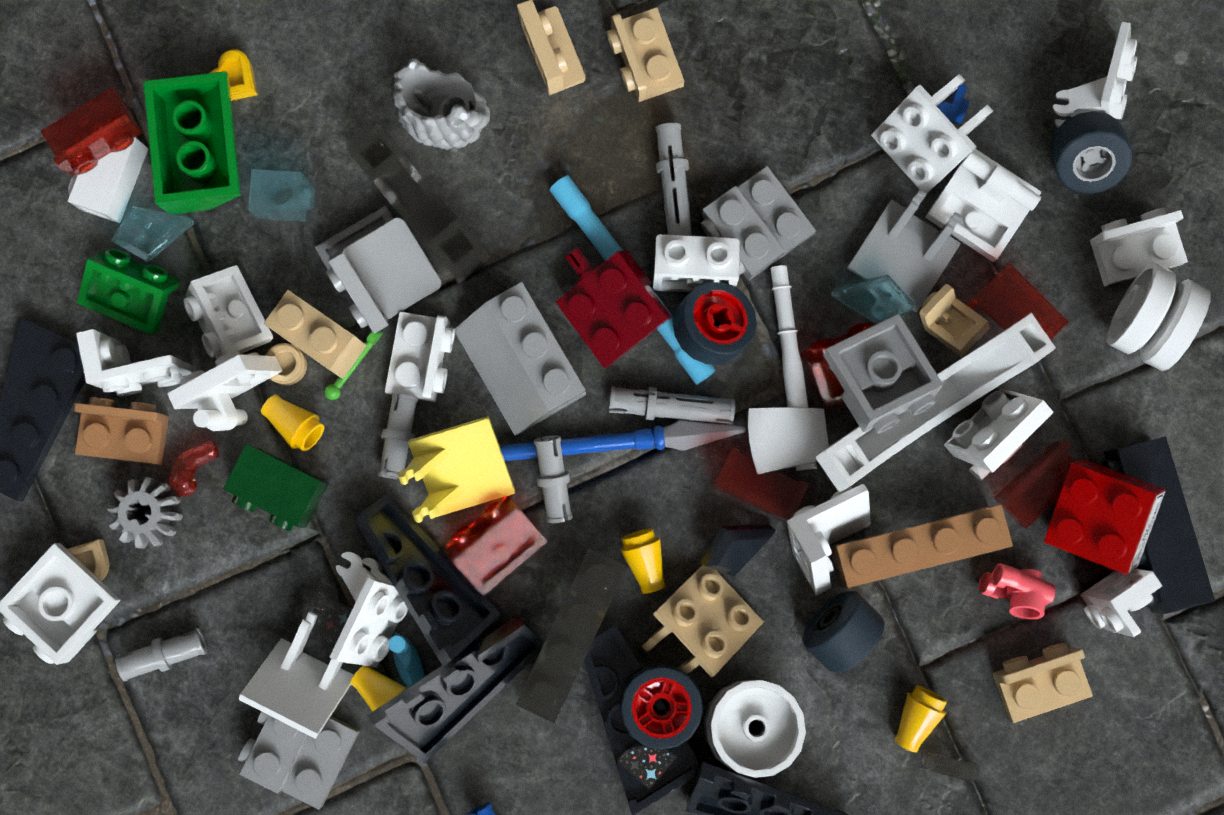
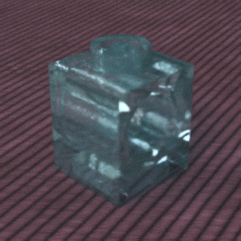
M251 169L248 210L257 219L307 221V210H312L314 207L315 192L314 186L309 185V181L302 172ZM283 188L292 189V196L286 203L275 204V196L279 190Z

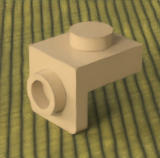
M945 284L938 292L931 293L924 300L919 312L924 330L961 358L990 329L988 320L958 300L954 288L948 284Z

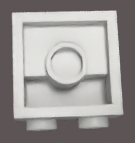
M54 543L0 601V612L5 616L2 619L3 623L11 631L18 635L24 634L35 644L33 650L42 660L58 665L69 662L98 631L95 628L121 599L62 544Z

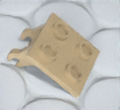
M702 565L653 613L663 626L649 637L650 639L643 643L641 647L647 653L668 634L673 632L693 654L678 668L688 674L700 665L710 677H713L764 621L716 570Z

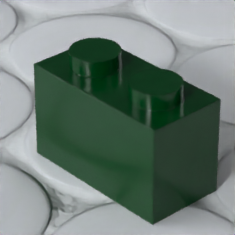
M246 444L223 490L234 495L231 500L232 503L250 512H254L256 507H259L271 514L268 519L269 522L291 531L293 526L307 527L329 483L256 446Z

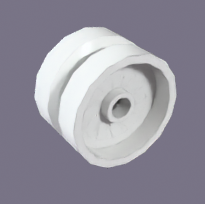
M1153 262L1138 274L1122 298L1112 318L1107 334V343L1126 354L1140 349V358L1143 362L1161 371L1170 369L1189 348L1198 333L1208 311L1211 291L1189 279L1176 285V274Z
M763 680L736 681L719 690L708 704L703 722L705 741L714 757L727 768L754 778L774 776L789 767L801 752L806 734L804 714L796 699L780 685ZM757 719L756 724L761 726L758 735L750 734L749 724Z

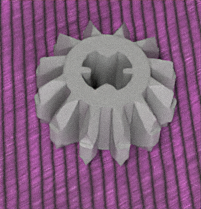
M145 477L142 484L138 480L131 479L127 481L128 492L119 489L114 492L120 504L119 506L110 505L107 508L108 512L118 514V518L113 520L109 527L112 530L123 529L119 537L121 542L129 543L134 540L135 548L144 549L148 542L153 546H161L163 544L162 533L167 536H174L176 534V530L170 524V521L182 520L183 516L179 512H172V507L178 505L181 500L178 496L167 497L171 489L168 483H161L157 486L155 478ZM142 506L151 507V515L146 514L149 520L140 519V511H145Z

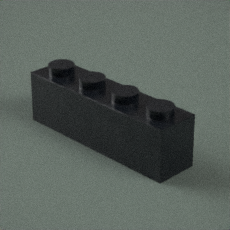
M1166 436L1104 452L1106 461L1103 462L1104 467L1166 489L1138 564V569L1153 571L1162 584V587L1151 594L1153 600L1146 606L1150 607L1153 613L1168 614L1215 601Z

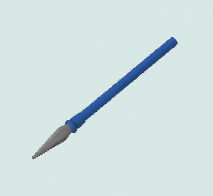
M679 420L666 427L657 425L653 430L645 428L628 433L561 439L560 443L562 456L634 448L636 450L653 449L654 446L657 450L669 447L684 451L746 431V427ZM534 442L499 445L505 461L538 458Z

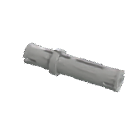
M661 124L655 127L660 162L656 163V170L658 174H661L667 232L668 235L692 236L685 173L689 169V163L687 159H684L681 124ZM670 150H672L675 181L672 179ZM675 192H677V201H678V210H679V219H680V223H679V224H677L676 207H675V197H674V193H675Z
M611 386L609 413L645 416V420H654V417H665L733 425L735 399L659 392L656 387H648V390H635Z

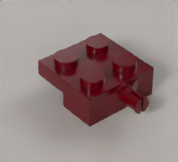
M576 248L565 257L579 275V278L573 288L555 303L603 368L611 366L672 318L649 287L651 281L628 250L617 251L604 263L592 267L580 248Z

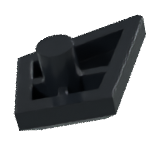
M769 524L721 526L717 534L710 539L709 548L701 563L711 569L735 576L772 537L776 530Z

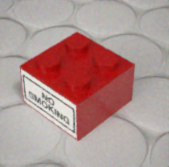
M1084 459L1072 462L1044 543L1128 575L1139 564L1166 489Z

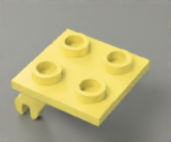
M489 416L408 441L414 458L406 469L398 473L399 481L402 485H406L412 477H415L416 481L423 478L428 492V496L422 505L412 512L417 523L422 522L423 517L426 515L433 519L515 494V488Z

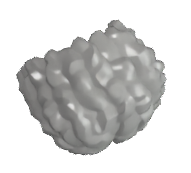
M412 58L407 66L401 67L400 71L394 74L395 92L393 97L395 106L398 108V121L402 123L403 128L417 142L423 143L426 146L433 145V147L445 150L452 149L453 147L459 149L465 147L468 143L476 141L480 137L482 128L489 123L490 109L486 105L485 98L478 92H475L472 84L467 82L458 72L445 74L440 70H431L425 63Z

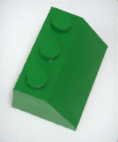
M227 71L143 81L155 204L172 215L211 210L241 196L229 74Z

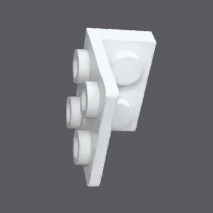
M94 329L76 333L86 383L103 388V392H116L119 397L135 395L142 392V386L157 382L158 387L180 384L182 376L193 373L191 364L171 355L131 364L129 352L124 344L121 345V341Z
M864 484L855 488L848 487L840 493L837 491L830 500L816 507L812 505L806 506L798 510L791 519L787 520L793 555L815 595L831 589L829 573L834 571L828 557L832 554L829 545L871 524L869 491Z

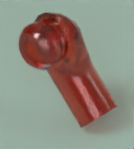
M212 439L178 455L168 476L170 488L175 489L177 495L187 497L193 494L197 489V481L194 479V475L198 467L220 458L218 447Z

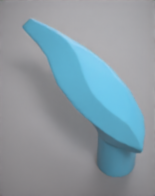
M394 632V636L389 640V648L393 651L399 675L409 688L424 678L422 663L411 641L405 636Z

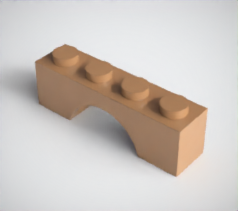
M996 505L829 547L832 552L840 587L850 588L1012 547L1013 544L1002 505Z

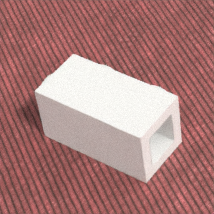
M114 124L112 129L97 125L93 135H90L85 141L83 147L84 160L79 173H75L69 183L68 193L70 196L68 202L84 212L120 223L148 148L137 139L138 133L118 124Z

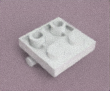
M974 149L963 159L925 218L942 228L954 212L960 214L962 218L954 227L955 229L951 235L994 262L998 259L1028 212L1032 211L1039 203L1041 191L977 149Z
M239 351L230 352L215 361V368L205 373L203 370L196 371L180 379L181 386L167 394L174 409L198 408V411L193 416L196 426L207 427L212 431L231 430L235 426L244 425L248 419L247 413L242 409H236L231 399L282 372L283 370L276 356H260L258 352L247 355L240 354Z
M1001 388L984 399L982 408L970 420L962 422L954 429L952 437L944 446L953 457L973 464L969 471L978 480L982 481L990 472H994L1002 463H1006L1022 447V443L1053 411L1044 400Z

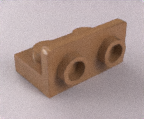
M90 397L89 404L75 403L73 411L81 413L75 455L162 465L169 416L156 413L157 405L131 402L130 409L115 408V400Z

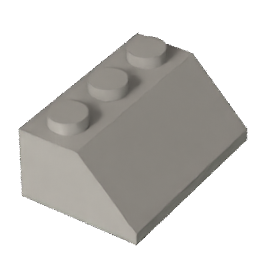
M523 282L484 303L455 328L458 339L515 436L586 396L585 388Z

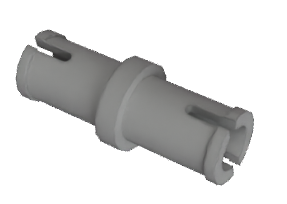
M392 393L387 429H382L381 439L385 441L380 469L377 475L390 479H399L398 473L404 470L409 448L408 441L415 438V435L411 432L418 398L407 394Z
M559 435L544 436L542 440L541 438L534 440L540 475L537 476V485L542 487L546 522L560 523L573 518L567 489L570 475L564 469L560 443L561 436Z
M200 628L167 640L160 637L152 640L149 646L123 655H116L117 671L123 681H128L131 678L157 669L164 672L170 670L172 664L198 655L207 654V644Z

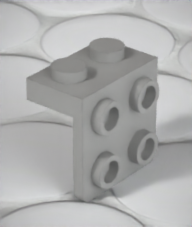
M399 217L393 218L330 256L328 262L332 268L326 271L337 291L340 293L346 289L354 301V304L349 309L360 327L364 328L369 325L374 334L388 326V319L435 292L441 286V280L405 221Z

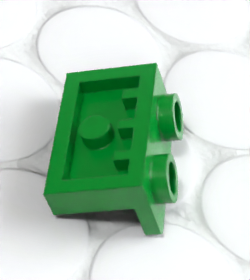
M108 249L87 259L77 304L152 335L159 331L168 295L179 288L180 280L168 275V271L162 267L144 265L132 260L131 256L124 251Z

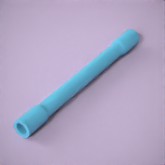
M568 175L551 186L549 191L567 215L578 224L605 261L617 251H622L621 247L593 212L588 200ZM671 315L672 318L657 330L674 351L676 359L695 384L698 385L712 375L716 369L713 365H707L694 360L681 349L674 336V317Z

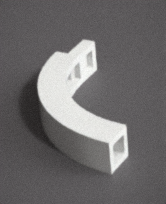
M1031 313L939 372L937 375L943 386L936 396L933 397L936 403L929 409L917 415H913L909 409L897 415L900 420L897 424L881 433H877L874 427L862 432L858 426L815 458L840 493L941 422L1037 363L1056 347Z

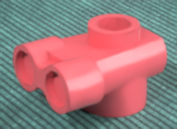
M1002 563L997 564L992 573L984 572L978 585L980 594L996 599L1000 597L1010 600V614L1022 619L1042 618L1045 606L1053 602L1055 597V585L1042 580L1043 574L1033 569L1019 570Z

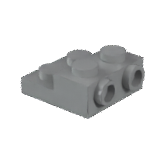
M768 166L739 187L734 186L705 207L701 214V218L704 221L700 225L707 237L739 239V276L744 274L748 281L816 232L815 228Z
M899 314L827 348L823 355L845 390L841 397L862 432L873 427L877 433L884 432L900 421L897 415L909 409L913 415L924 412L936 403L933 397L936 396L943 386L940 378Z
M261 711L257 722L264 726L257 740L250 738L243 747L238 761L243 763L244 766L239 775L277 794L282 791L318 810L321 809L360 730L330 716L315 739Z

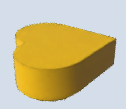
M237 49L224 52L218 61V68L213 69L210 73L227 71L229 74L231 101L257 96L253 67L249 58Z

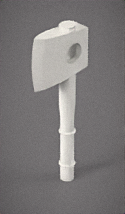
M774 266L770 268L773 284L771 290L774 291L779 327L777 334L780 335L782 370L788 408H749V444L757 474L796 467V471L817 469L816 462L818 461L815 457L829 448L824 409L808 408L804 372L796 336L798 330L795 329L790 288L792 286L789 285L787 266Z

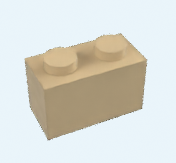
M287 290L263 323L342 379H344L367 346L356 336L289 290Z

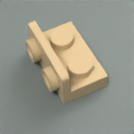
M533 0L518 4L517 10L520 25L548 94L552 95L585 81V73L559 9L554 6L537 12Z
M658 8L625 19L621 18L620 13L611 16V30L607 31L608 41L614 55L621 53L625 67L620 68L624 85L628 92L635 91L638 102L684 87L685 81Z
M1065 642L1042 649L1044 656L1030 661L1027 656H1021L1003 662L1004 669L992 674L1009 721L1016 723L1092 697L1093 695L1080 661L1085 658L1083 649L1068 647Z

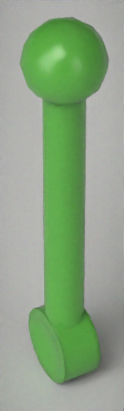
M372 331L364 343L367 345L344 379L338 377L334 384H330L325 388L324 394L327 399L336 400L340 396V388L371 347L380 339L383 334L382 331H378L375 334Z

